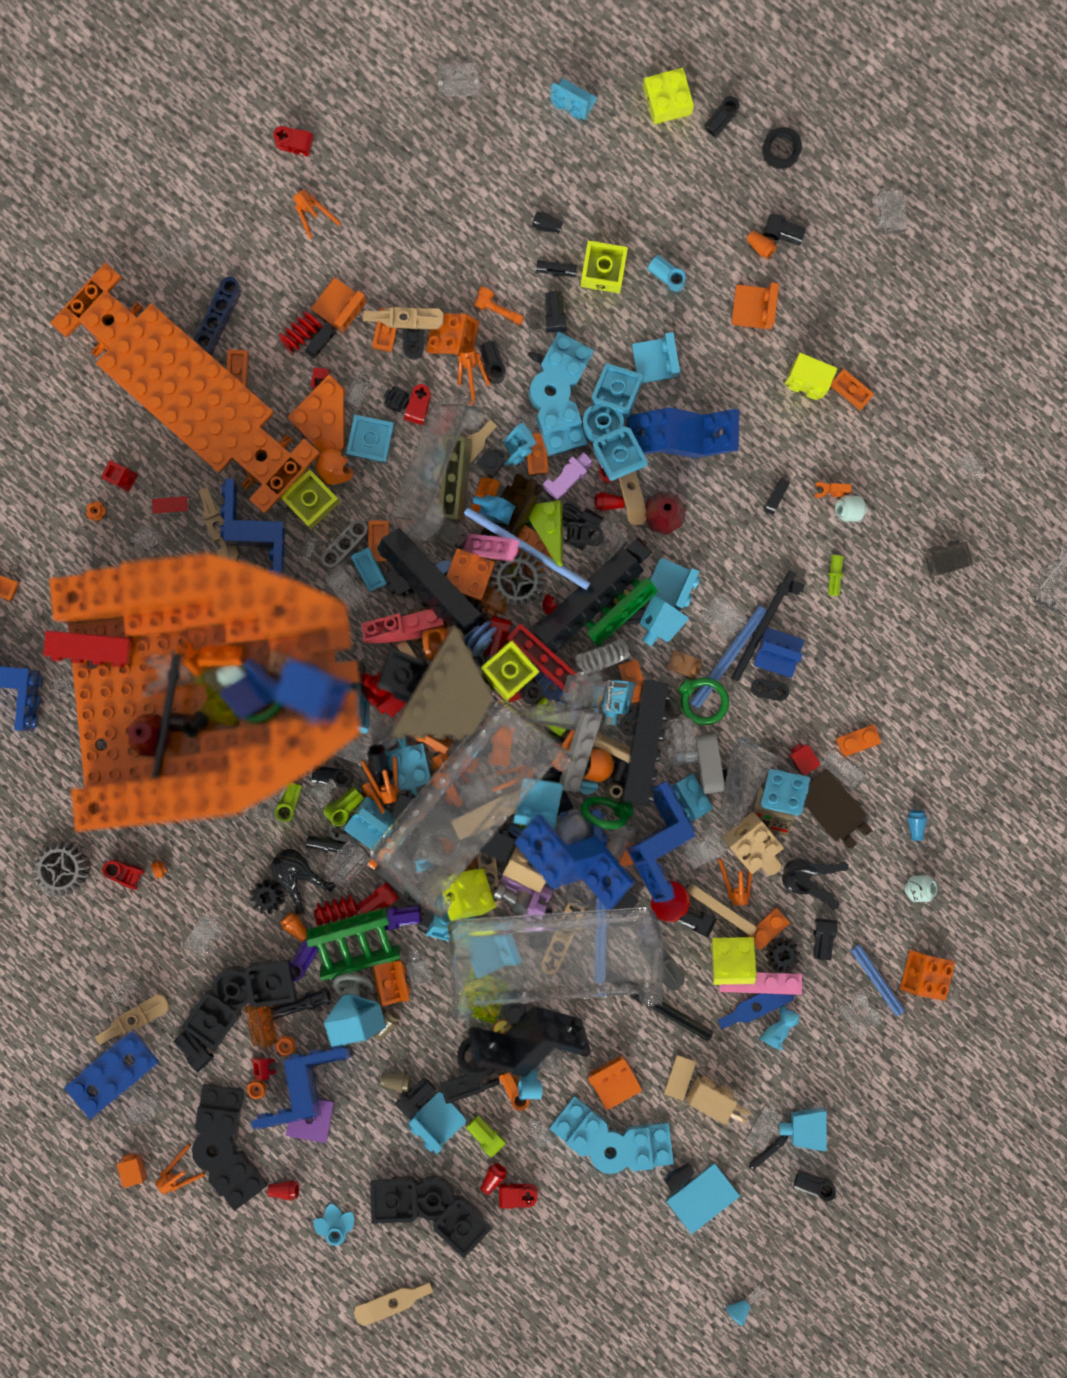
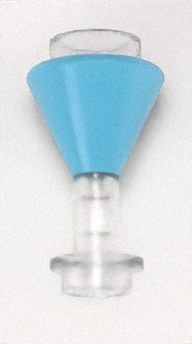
M758 1283L752 1285L754 1291L745 1300L726 1306L727 1312L725 1317L734 1327L738 1325L744 1326L750 1306L759 1297L765 1298L766 1291Z

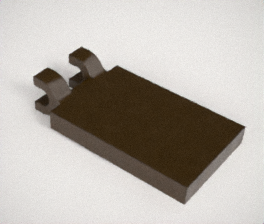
M516 473L512 486L507 485L500 497L516 506L509 524L493 523L518 538L539 499L536 495H539L544 490L543 485L538 484V481L532 478L527 480L523 475ZM485 527L481 535L500 537Z
M825 769L810 782L804 806L835 842L841 839L848 848L852 849L857 843L849 835L856 828L866 836L873 831L863 820L867 816L828 769Z

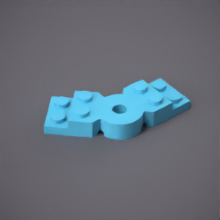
M561 332L557 333L541 363V373L534 377L528 392L531 405L539 410L536 422L548 457L587 445L577 405L570 401L569 397L571 388L577 385L594 350ZM545 389H551L554 395L548 396L545 393Z
M606 363L592 394V406L584 413L583 429L587 439L593 443V452L601 468H604L609 480L613 481L648 466V461L631 428L624 427V419L631 415L644 375ZM601 422L608 423L606 425H600Z
M574 1095L549 1127L552 1132L564 1140L565 1144L581 1157L590 1156L593 1165L603 1173L615 1174L622 1171L626 1166L632 1171L654 1169L656 1166L674 1164L669 1122L630 1126L622 1134L616 1130H608L607 1121ZM606 1148H615V1154L612 1156L606 1155L604 1153Z

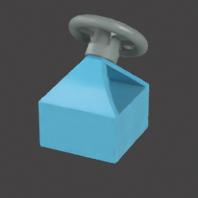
M341 974L337 976L333 981V986L343 996L324 1022L331 1047L366 1041L386 1028L380 1004L362 998L373 992V983L366 977L357 974ZM343 980H354L349 982H343ZM364 983L368 988L363 990L360 984Z

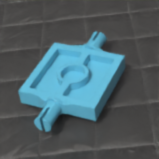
M406 736L405 738H398L400 747L386 752L388 768L393 772V756H396L399 790H409L410 793L417 795V800H420L417 788L432 783L424 743L407 745Z

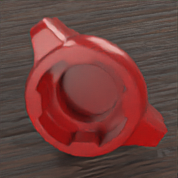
M546 594L542 603L543 611L548 615L558 607L553 601L555 598L550 594Z

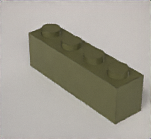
M456 436L445 437L438 518L465 519L464 513L466 509L472 439Z

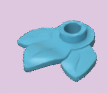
M331 1203L324 1212V1218L314 1219V1229L317 1234L324 1236L330 1245H340L345 1240L346 1233L353 1228L354 1214L352 1211L342 1214L340 1209ZM337 1231L339 1237L334 1238L332 1232Z

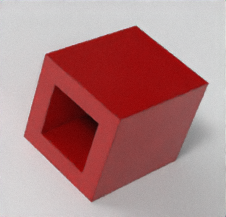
M799 743L790 749L792 753L788 756L800 775L805 776L821 765L808 744L802 746Z

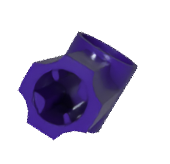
M419 905L387 909L389 925L384 927L385 930L400 928V926L421 923Z
M306 940L303 941L290 963L291 968L292 966H298L301 970L299 976L293 975L294 981L300 980L305 975L319 951L317 946L309 947Z

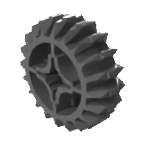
M522 550L519 553V557L516 554L513 561L498 559L501 566L494 565L493 567L498 573H492L491 576L497 578V580L492 582V585L498 584L499 586L494 591L495 593L502 592L499 597L500 599L507 596V604L513 599L514 606H518L519 600L522 606H525L527 600L529 603L534 602L533 596L537 599L540 597L538 591L543 592L545 590L540 584L547 583V580L541 579L547 573L540 572L539 570L544 565L540 564L537 566L536 563L539 559L536 557L532 561L531 553H528L525 558V552ZM518 562L514 573H504L510 563ZM524 564L531 568L534 577L526 573ZM519 574L525 579L520 583L515 579V576ZM505 581L513 585L514 593L507 588ZM524 584H534L529 593L521 594Z

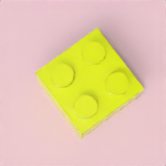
M683 68L644 78L643 90L653 125L692 114L694 104Z
M588 240L580 287L620 294L628 247Z
M799 353L792 364L784 384L789 385L788 389L794 392H799L800 390L806 392L807 397L811 399H822L828 392L838 368Z
M310 469L281 498L311 530L340 503L339 499Z
M513 641L480 668L485 679L506 702L539 673L538 669Z
M484 868L452 873L438 882L450 921L483 915L496 907Z
M754 937L712 938L713 985L755 984Z

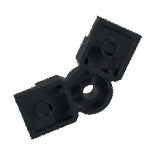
M391 647L387 651L377 686L393 693L392 697L408 703L429 664ZM483 653L477 657H472L475 665H478L480 668L487 663ZM482 675L481 677L484 683H487L490 686L491 690L495 691L493 686Z
M290 959L274 962L272 960L252 963L247 969L241 966H231L224 969L216 976L212 984V990H208L202 996L182 1025V1028L215 1051L241 1016V1008L248 1003L254 1007L295 1002L297 995ZM230 984L235 985L238 989V992H234L231 989Z
M203 1084L195 1129L200 1135L193 1143L192 1157L199 1168L209 1172L208 1181L219 1196H223L232 1209L236 1211L268 1186L247 1155L242 1151H235V1143L232 1136L239 1129L244 1089ZM215 1145L219 1152L217 1154L211 1153L209 1146Z
M413 1176L370 1181L371 1224L414 1222L420 1215L424 1219L434 1221V1231L463 1259L492 1229V1225L477 1212L478 1209L463 1195L454 1196L451 1184L440 1176H428L420 1182ZM436 1195L439 1200L435 1203L430 1202L428 1196Z

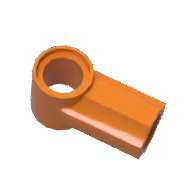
M506 1072L501 1073L499 1078L511 1100L513 1108L518 1111L525 1110L529 1106L530 1099H526L522 1104L515 1101V1097L518 1096L519 1076Z

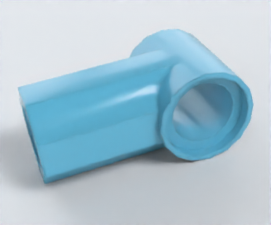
M659 255L654 257L647 270L668 285L670 290L674 292L681 291L685 286L686 275L684 271L675 268ZM674 277H679L682 281L678 284H675L671 281V279Z
M536 1066L526 1077L519 1076V1099H541L542 1082L538 1080Z

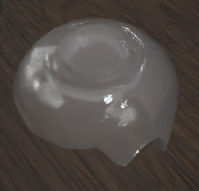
M583 879L566 886V900L575 908H587L597 899V896Z

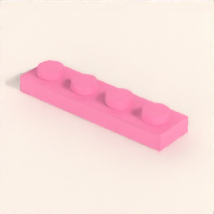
M468 533L462 550L480 557L513 561L520 542L512 538Z
M756 972L755 984L719 985V992L802 995V974Z

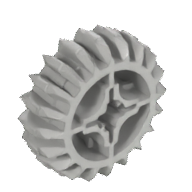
M623 639L610 641L599 647L596 646L575 656V664L581 674L592 673L627 659L630 656L629 648Z
M58 841L57 845L54 842L50 843L49 848L47 846L43 847V853H37V857L40 860H34L33 862L35 865H38V868L32 869L33 872H38V876H35L34 880H41L38 883V887L45 885V893L51 890L52 896L58 893L60 897L64 896L65 892L67 895H71L73 890H80L79 885L85 884L81 877H88V874L84 873L83 870L89 869L88 865L83 866V862L88 861V858H80L84 851L76 853L78 850L77 845L71 848V842L63 844L62 841ZM62 852L61 857H58L56 863L47 862L54 853ZM68 855L74 861L75 868L69 865ZM60 865H61V868L64 869L65 871H64V872H60V870L57 869V867H54V866H60ZM46 870L52 873V881L49 879ZM65 875L74 876L67 885H60Z

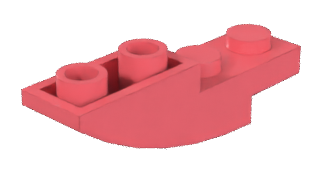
M428 609L402 616L400 613L361 623L364 643H390L422 638L424 631L437 627L446 628V623L434 613L433 609Z

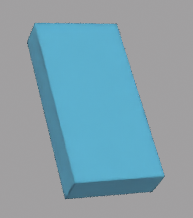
M370 547L350 556L369 592L388 583Z

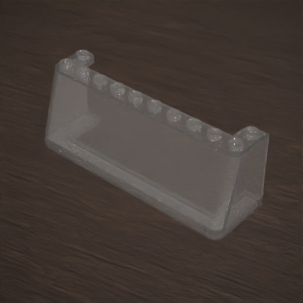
M500 699L483 716L474 734L467 735L466 739L461 742L374 845L370 853L371 858L419 904L439 918H442L451 905L450 899L443 893L504 823L529 791H531L552 765L558 771H563L570 766L575 757L507 700Z
M650 908L455 920L448 924L453 1019H468L474 1014V1006L506 1005L508 1003L547 1002L549 1000H569L575 998L588 999L591 997H610L616 995L629 996L631 994H638L640 1001L647 1006L662 1004L663 937L655 913Z

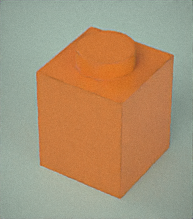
M129 1153L123 1155L122 1159L117 1163L123 1188L143 1183L147 1179L141 1154Z

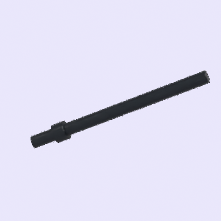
M788 570L783 582L778 585L775 590L777 593L731 677L732 679L739 682L783 597L787 596L790 590L789 586L796 573Z
M175 653L172 655L170 670L167 671L166 678L168 679L152 773L153 779H160L176 683L180 678L179 665L181 655Z

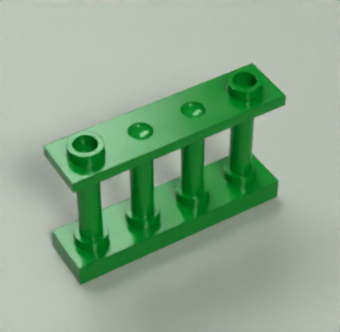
M646 577L642 582L635 579L631 582L635 588L627 596L623 593L618 594L616 598L620 602L612 610L608 606L601 610L605 616L597 624L593 620L586 624L590 629L587 632L588 636L598 647L658 592L649 578Z
M386 907L306 930L308 946H317L324 964L320 966L321 981L334 979L341 974L351 973L386 962L391 963L396 959H400L399 945L391 946L384 927L389 925ZM377 929L383 949L371 952L365 931ZM355 934L358 937L363 954L351 957L345 937ZM337 940L344 960L332 963L325 943Z

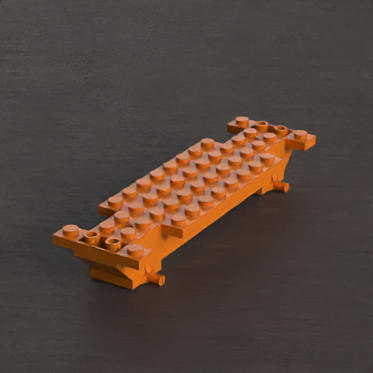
M104 263L54 317L50 324L66 338L82 324L96 337L99 343L91 353L98 358L105 349L107 350L96 364L219 474L232 459L236 461L248 475L241 484L244 489L248 490L254 482L261 484L260 488L249 500L266 514L303 475L310 464L319 456L320 452L305 439L291 453L285 450L287 445L293 440L286 434L278 443L261 428L274 412L152 303L138 317H136L137 313L143 308L141 304L136 302L130 310L126 309L109 293L122 277L107 263ZM109 318H114L113 324L107 326L106 321ZM260 453H267L266 460H257Z

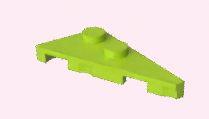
M557 500L535 504L528 518L555 563L559 567L563 566L562 502Z

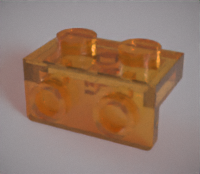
M251 1004L245 1006L253 1047L262 1046L264 1049L277 1043V1034L270 1006L254 1007Z

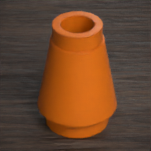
M754 230L746 239L762 258H770L777 248L774 240Z
M290 912L280 921L282 928L297 940L302 942L306 939L307 929L298 914Z

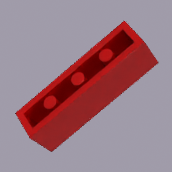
M521 623L506 638L508 643L513 641L529 661L565 694H568L581 679L578 674Z
M45 631L43 656H49L51 661H63V658H70L72 663H84V660H92L91 664L104 665V662H112L114 667H125V664L132 663L134 638Z

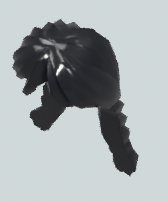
M285 849L276 855L271 863L274 878L289 893L295 904L296 914H301L305 911L302 906L300 891L297 888L298 880H307L318 888L330 892L335 888L336 883L326 882L310 869L307 860L297 850Z
M794 859L785 865L782 883L790 892L799 895L810 894L823 901H827L831 909L835 910L839 908L840 903L828 892L813 885L810 877L815 874L824 875L847 871L849 864L840 862L836 865H819L809 860Z

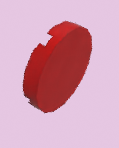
M669 881L674 889V898L669 901L655 903L651 897L653 914L658 919L668 923L680 920L679 918L687 913L690 905L689 893L682 884L674 881Z

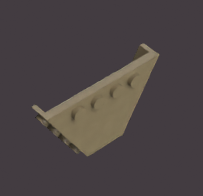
M455 626L448 627V634L395 725L392 729H388L387 734H393L392 738H405V734H413V738L426 739V734H433V739H446V735H453V739H466V735L474 734L493 701L491 696L492 690L487 683H484L481 677L483 673L480 667L475 665L472 659V651L468 646H465L462 640L464 637L459 628Z

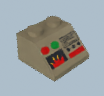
M756 787L751 812L754 811L771 833L788 836L795 815L763 808L761 801L764 789Z

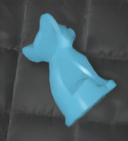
M785 1005L781 1006L779 1010L781 1020L771 1025L759 1037L765 1043L781 1051L783 1050L782 1043L789 1035L790 1027L799 1024V1014L792 1010H787Z

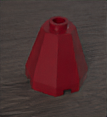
M660 491L647 499L645 516L651 531L668 535L683 525L686 508L678 495Z
M141 714L128 727V744L140 756L156 755L162 716L159 714ZM170 729L168 730L166 748L172 744V731Z

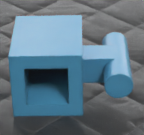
M486 495L485 498L479 496L473 498L474 504L481 505L478 514L492 522L509 524L516 506L503 498Z

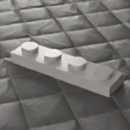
M581 711L559 782L563 784L562 790L579 792L602 719V715L599 713Z

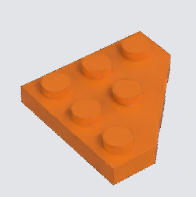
M329 374L287 418L321 453L327 449L342 451L345 448V389Z

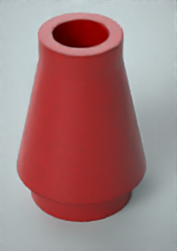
M601 491L595 494L594 506L596 510L602 512L624 508L625 501L623 496Z
M496 1162L490 1165L480 1187L481 1191L490 1195L506 1179V1168Z
M289 1180L269 1184L267 1188L268 1197L293 1201V1199H297L299 1196V1183Z

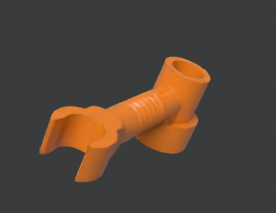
M480 286L477 292L478 297L474 303L475 307L482 311L488 308L518 325L522 324L524 320L522 315L493 302L492 299L495 293L486 287Z

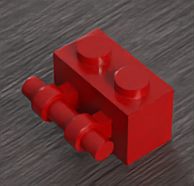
M364 672L365 687L362 690L367 694L365 699L382 715L387 713L390 717H393L406 703L392 697L393 693L377 686L380 672L375 677Z

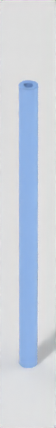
M469 507L466 509L464 515L500 537L519 541V549L527 554L531 553L532 557H537L540 562L587 590L590 582L564 566L559 567L553 559Z

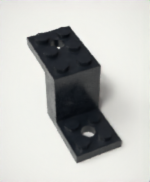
M533 1006L506 1034L472 1026L468 1030L476 1065L526 1077L554 1049L584 1057L592 1053L582 1019L538 1006Z

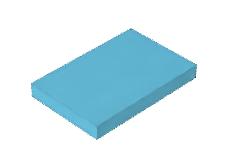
M714 1162L684 1185L680 1191L675 1192L666 1199V1202L688 1231L693 1234L739 1198L740 1195Z

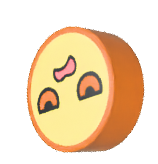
M500 1019L494 1024L493 1031L506 1034L513 1025H508L506 1019Z

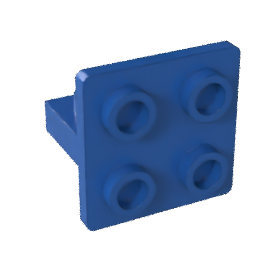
M767 628L762 637L754 666L792 678L796 665L801 661L803 655L800 652L804 640Z

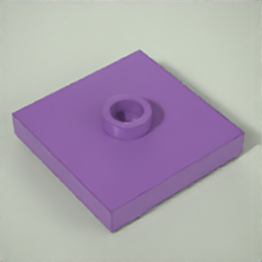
M318 1098L321 1116L288 1123L286 1136L326 1143L334 1101Z

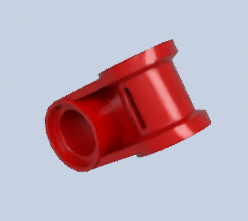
M279 126L274 130L273 137L278 149L297 155L301 153L305 157L310 155L314 138L311 132L285 126Z
M418 384L413 388L404 415L405 421L424 426L425 415L428 413L431 399L430 390L426 385ZM421 390H424L427 396L419 399L417 393H421Z
M117 859L106 862L102 868L103 875L106 878L133 890L138 889V881L141 874L145 872L142 868ZM111 864H115L118 867L117 874H112L109 871Z
M506 1183L498 1185L500 1208H529L537 1202L538 1189L533 1184L509 1183L510 1185H506ZM526 1192H530L531 1199H527Z

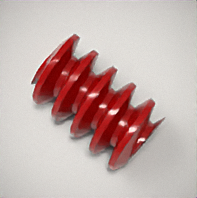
M306 311L302 312L303 318L296 317L298 324L290 323L292 330L287 327L284 328L286 335L278 334L281 343L292 355H294L293 348L298 351L300 350L298 343L306 345L305 337L310 340L312 339L310 332L317 335L316 327L323 328L320 322Z
M348 894L347 901L343 896H340V903L333 898L332 905L326 900L324 907L317 903L314 910L317 926H321L323 923L324 925L331 923V921L335 922L339 919H346V916L348 918L353 917L354 913L359 915L356 901L352 895Z

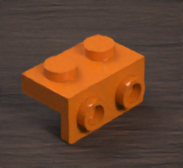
M401 960L372 966L380 1006L400 1001H409L410 988L405 981L406 969Z

